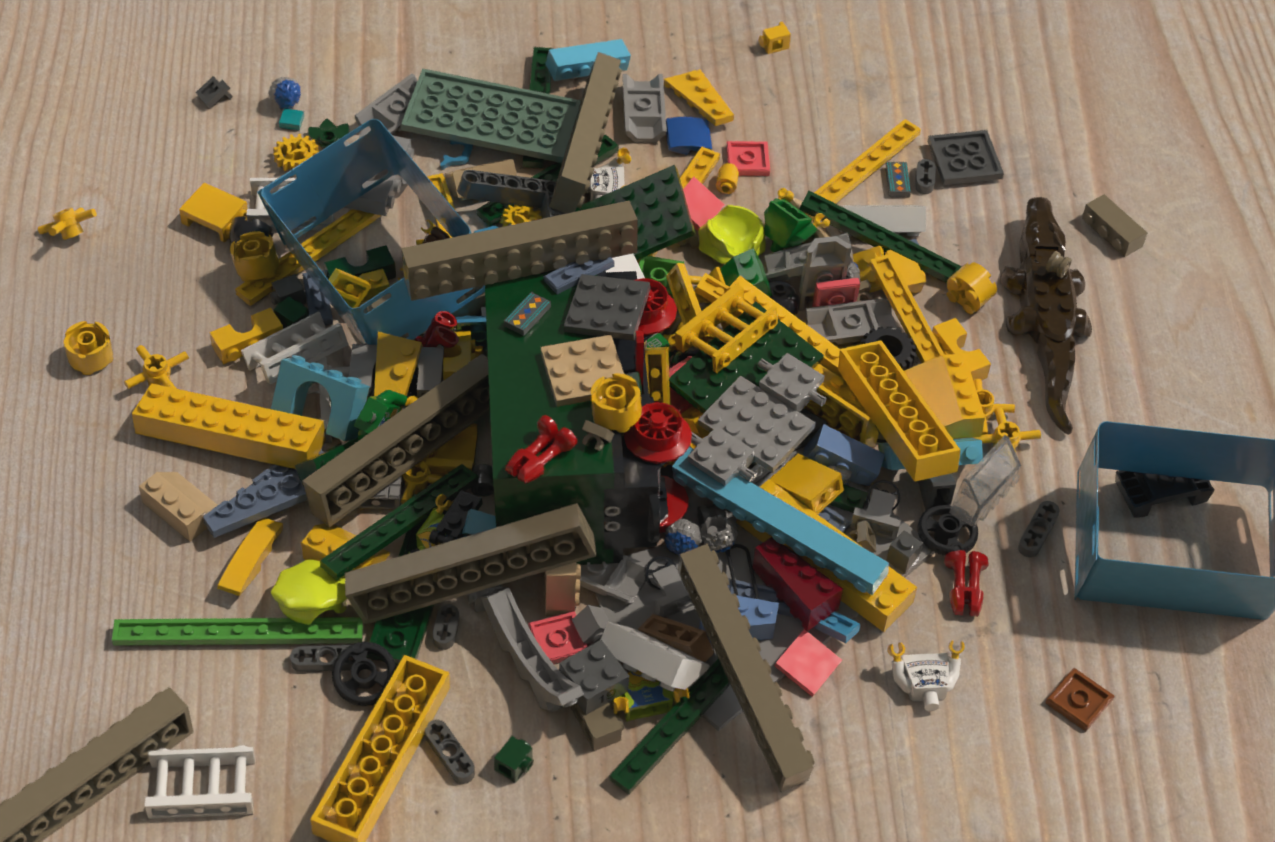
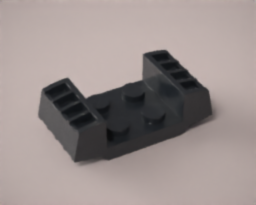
M1121 470L1116 471L1115 482L1134 518L1148 516L1152 505L1182 498H1188L1192 506L1207 502L1215 491L1210 480Z

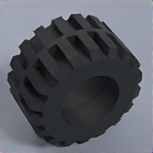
M887 326V328L878 327L877 330L871 329L869 333L863 336L860 345L881 340L903 371L913 367L916 347L913 345L914 341L912 338H908L907 333H901L900 329L896 328L894 330L892 327Z

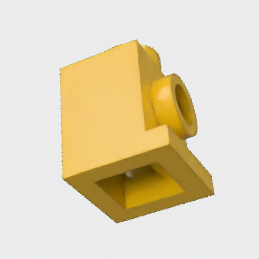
M783 21L779 22L778 26L763 29V34L758 38L759 44L765 49L767 54L789 49L791 33Z

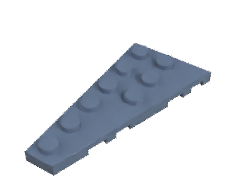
M273 464L252 480L253 483L246 489L242 487L231 500L223 501L204 515V524L214 538L308 500L305 488L296 469Z

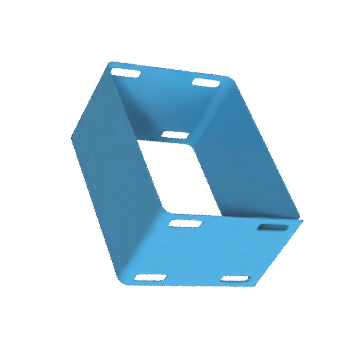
M378 119L368 120L257 191L284 246L287 245L289 251L362 344L377 345L378 332L398 337L408 333L409 337L406 339L413 340L428 329L432 318L438 312L447 311L452 314L485 292V285H483V288L457 304L456 300L473 288L411 301L405 280L402 278L360 307L351 308L297 240V238L328 219V217L394 175H399L405 180L452 238L472 234L465 221ZM370 126L371 130L350 145L345 146L344 142ZM385 169L388 170L385 176L370 186L363 188L362 184ZM296 174L297 178L275 193H270L272 188ZM316 217L314 222L297 233L292 234L291 231L310 218ZM386 294H391L388 300L370 312L364 313L363 310Z
M1109 421L1102 422L1098 426L1077 471L1074 600L1078 597L1081 600L1260 620L1268 619L1275 611V439ZM1098 468L1263 486L1268 491L1270 577L1101 558L1098 554ZM1079 471H1080V497H1079ZM1272 490H1273V519H1271V491H1272Z

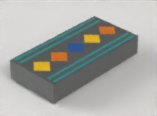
M886 162L889 197H910L911 188L907 162Z
M531 292L504 320V327L524 336L551 308V301Z

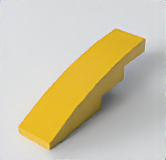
M267 518L259 519L239 546L220 579L217 589L240 596L261 571V563L272 551V543L283 531V523Z

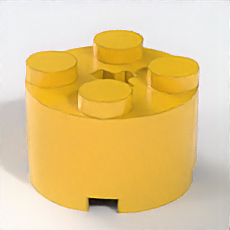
M249 232L241 235V240L235 243V240L232 242L230 253L236 272L242 281L249 282L262 278L269 279L275 276V270L279 266V259L273 238L270 235L267 237L264 232Z
M975 262L971 264L966 263L947 280L948 292L946 295L951 302H957L962 305L966 313L973 314L996 295L997 286L995 282L991 283L989 279L991 274L983 266Z
M87 321L75 323L67 329L63 339L68 363L83 375H91L105 368L113 361V349L109 332L99 322L94 321L95 324H87Z
M616 373L606 379L603 376L592 385L591 405L593 421L597 425L609 430H616L620 433L627 432L639 420L642 413L641 393L635 379L625 374Z

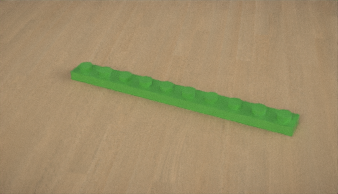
M360 617L315 618L310 625L295 622L289 618L114 619L112 643L113 646L355 644L363 641V621Z

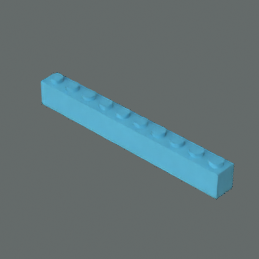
M689 447L685 454L680 456L673 464V478L678 484L690 487L702 498L707 497L718 508L729 510L737 519L741 521L746 520L757 531L768 533L779 544L785 543L798 555L807 556L818 567L829 569L840 580L851 582L859 591L863 593L868 592L873 595L888 575L889 562L738 475L726 486L688 462V455L694 450L693 448Z

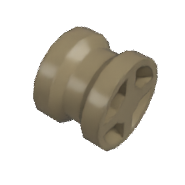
M1055 251L1046 265V270L1049 272L1053 271L1058 277L1062 278L1068 271L1072 259L1069 257L1064 258L1061 256V253Z

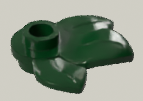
M325 119L319 128L308 127L309 137L318 141L319 145L323 148L328 147L337 139L349 133V125L347 123L336 127L329 119Z

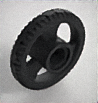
M941 504L930 507L922 513L918 521L917 531L923 544L928 549H931V551H934V553L941 554L942 556L958 550H964L968 553L973 549L978 539V526L973 517L968 512H965V510L954 505ZM942 515L938 522L932 519L934 516ZM967 527L970 536L962 544L957 539L961 528ZM928 531L935 532L934 539L929 535Z
M358 642L346 647L337 656L332 668V681L337 693L345 701L357 706H370L378 702L397 667L392 655L384 647L372 642ZM368 652H373L382 657L387 664L388 670L384 672L377 671L375 664L371 660L366 659ZM349 657H352L356 661L351 668L352 678L349 681L342 682L341 670L343 664ZM363 669L371 671L370 676L365 679L358 677V673ZM376 683L382 686L379 692L371 696H356L358 688L369 689Z

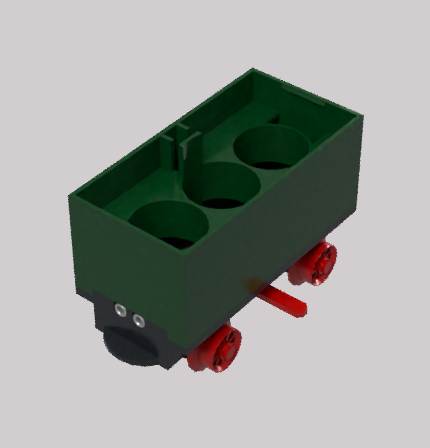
M604 270L595 275L650 282V292L638 330L635 331V340L612 338L624 374L639 372L642 387V413L639 420L627 432L620 433L616 430H610L614 433L611 443L603 440L604 446L601 451L594 449L597 444L596 439L591 440L589 446L583 444V439L588 434L582 430L585 421L595 423L593 421L591 401L557 407L541 356V347L599 337L564 332V323L577 285L556 294L543 279V276L553 271L485 285L496 527L578 504L594 534L596 556L578 561L576 564L587 565V562H590V565L602 564V561H605L606 564L620 563L623 560V548L657 547L659 534L666 532V527L682 519L687 512L689 501L685 488L674 479L661 476L660 468L665 463L674 461L685 454L691 445L692 432L689 424L682 418L681 413L674 406L667 403H654V398L650 397L645 361L647 340L653 334L660 333L669 328L676 319L677 307L674 299L660 282L647 278L637 279L636 271L606 272ZM531 292L551 301V308L524 336L504 327V320ZM543 415H547L554 420L558 431L563 427L571 430L577 439V444L573 449L561 452L543 466L544 474L525 484L518 479V475L512 476L506 472L505 467L516 451L527 448L539 436L537 422ZM552 443L543 448L536 456L542 454Z

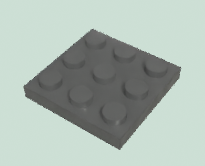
M987 130L928 136L927 142L943 185L1003 179L1004 172Z
M581 274L564 323V332L599 337L611 335L615 339L634 341L635 331L638 330L650 292V282Z

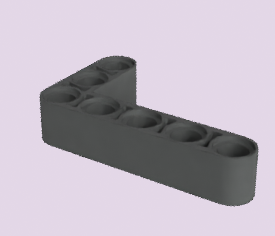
M465 170L457 188L458 194L467 199L540 208L542 219L567 214L549 207L556 182L551 180Z

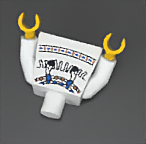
M627 148L619 149L617 152L619 158H614L600 168H594L587 193H590V201L626 186L624 184V166H622V163L629 164L631 162L630 152Z
M953 640L949 643L948 649L952 653L951 657H949L948 653L903 655L905 652L903 643H898L899 652L896 654L893 650V644H890L887 651L894 659L891 661L894 682L905 693H908L910 700L923 701L925 710H937L939 708L938 700L945 699L947 692L953 689L959 678L961 664L959 653L963 652L965 648L963 641L960 642L959 651L953 649Z

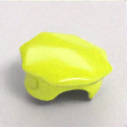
M727 205L715 217L708 219L707 223L699 228V250L721 264H726L734 256L753 248L759 256L766 250L764 225L753 211L740 206Z
M308 559L282 570L271 590V595L278 602L282 613L298 623L310 625L318 615L325 611L334 610L336 613H343L347 608L345 575L335 580L320 567V561Z

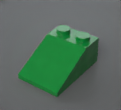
M754 248L734 256L720 268L727 286L730 287L739 276H742L767 296L772 295L762 262Z

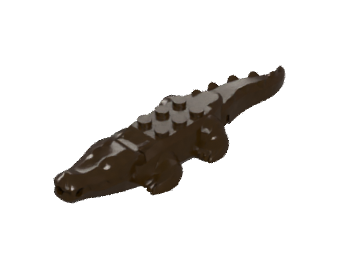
M1034 197L1027 202L1026 220L1020 239V268L1015 269L1014 267L1006 266L1000 278L1001 284L1007 290L1020 295L1021 308L1016 314L1007 317L1006 329L1014 335L1029 334L1035 343L1038 344L1037 355L1045 377V403L1047 411L1056 426L1062 432L1069 435L1072 433L1073 425L1067 417L1065 407L1075 366V340L1073 335L1090 337L1092 325L1086 310L1077 308L1076 296H1079L1085 290V280L1078 269H1068L1064 277L1060 278L1055 272L1046 270V265L1055 251L1061 253V256L1064 257L1066 240L1053 215L1051 202L1047 198Z

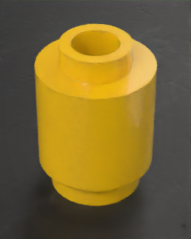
M723 164L718 170L716 188L723 194H731L737 188L739 172L734 164Z

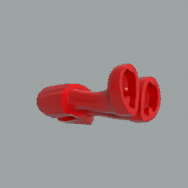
M447 311L438 312L432 318L423 337H416L414 341L422 342V347H437L438 345L447 348L454 347L459 342L457 334L452 331L457 325L456 318Z
M543 415L537 422L539 431L537 439L527 448L516 451L505 467L506 472L512 476L518 475V479L525 484L543 475V466L561 452L573 449L577 444V439L571 430L563 427L558 431L554 420L547 415ZM552 443L542 454L536 456L543 448Z
M964 550L950 552L945 555L944 564L947 568L954 570V589L949 593L954 615L962 616L964 604H968L969 616L978 617L984 599V592L979 586L980 572L988 568V557L977 551L970 552L968 556V568L970 569L969 587H965L966 552Z

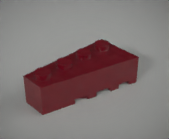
M773 537L755 547L753 570L769 588L771 587L776 591V597L789 606L790 613L794 618L798 617L802 621V627L806 632L815 627L821 620L823 621L828 618L834 611L839 610L843 588L784 545L776 542Z

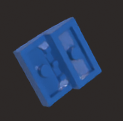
M695 117L666 118V135L669 151L687 155L690 150L698 152L701 146L712 150L708 120Z

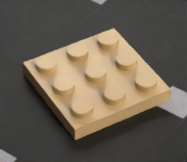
M611 335L541 347V356L557 407L591 401V388L596 380L603 376L605 379L610 378L612 374L616 373L624 374Z

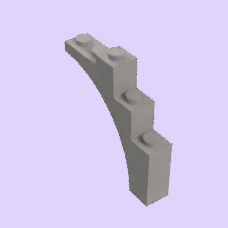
M499 587L480 596L501 649L510 652L520 678L530 682L540 708L553 712L562 707L575 704L577 702L576 698L584 695L580 685L573 683L565 677L544 653L526 624L510 588Z

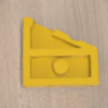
M881 246L853 254V262L858 265L861 281L868 279L871 285L869 293L882 289L869 265L871 259L884 255Z
M337 268L328 279L351 308H357L372 287L368 281Z

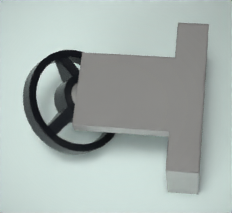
M878 481L868 491L869 505L867 510L855 507L850 528L858 530L857 522L866 520L877 536L895 540L901 520L892 518L890 515L899 505L900 491L890 481ZM888 483L894 486L897 492L890 493L887 490H879L876 485ZM896 495H898V501L893 507Z
M664 556L652 558L645 567L644 575L646 582L652 588L661 590L665 595L656 599L655 614L661 617H668L693 606L675 563L670 558ZM655 560H667L664 566H658L655 570L649 569ZM648 573L652 574L659 587L651 583Z

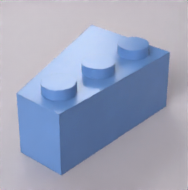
M823 424L807 443L802 455L841 473L843 480L870 486L879 475L885 454Z
M737 596L740 603L738 609L741 615H745L749 621V632L752 638L756 637L757 640L773 639L779 603ZM700 621L699 629L705 631V629H704V627H703V625H702V623H701V621Z

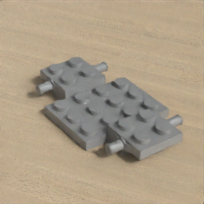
M788 353L774 365L762 358L758 362L757 367L766 371L767 374L759 382V387L740 376L698 419V425L710 432V434L700 438L692 432L691 443L696 448L688 455V462L724 486L738 475H742L752 482L756 477V473L748 469L753 461L773 473L815 428V422L799 412L810 400L820 406L825 404L827 398L816 392L817 388L824 382V375Z

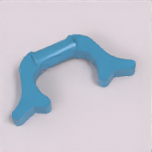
M450 140L451 145L461 144L465 147L462 155L459 157L444 155V160L440 164L441 170L453 165L466 164L469 161L473 145Z

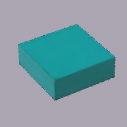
M284 108L279 120V128L300 131L304 119V111Z

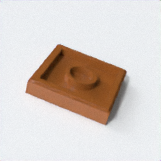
M1073 668L1047 698L1045 704L1087 732L1113 701L1115 695L1076 668Z

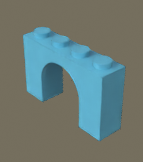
M293 355L292 358L281 360L271 409L302 416L307 392L311 385L317 382L327 390L331 399V413L326 434L343 441H348L358 437L359 430L354 427V424L366 403L370 386L362 384L361 379L344 377L340 371L326 370L322 364L308 363L304 357Z
M975 438L953 439L961 450L959 465L983 463L982 440ZM887 442L878 443V450L885 454L881 467L890 470L905 469Z

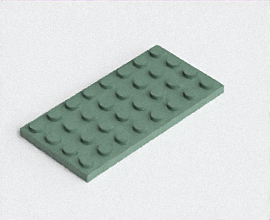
M422 68L401 123V130L562 163L579 112L581 100Z

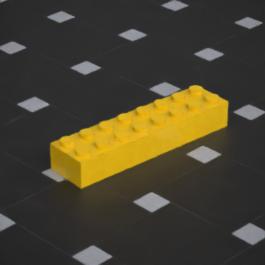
M880 340L840 349L839 373L913 481L916 482L958 472L960 448L884 343Z
M153 383L150 384L132 412L135 434L296 469L295 465L317 456L326 441L323 420Z
M770 479L760 486V488L856 543ZM736 520L737 524L761 542L772 537L766 532L757 531L746 520ZM785 543L782 544L786 548L791 550L793 553H795L790 546L786 545ZM795 553L843 588L841 601L883 632L914 602L917 586L891 567H889L888 575L875 593L871 595L868 592L863 593L855 588L854 584L847 580H840L829 569L818 567L807 556H800Z
M403 656L312 815L310 821L313 835L330 842H366L424 737L428 723L435 717L450 689V672L412 657Z

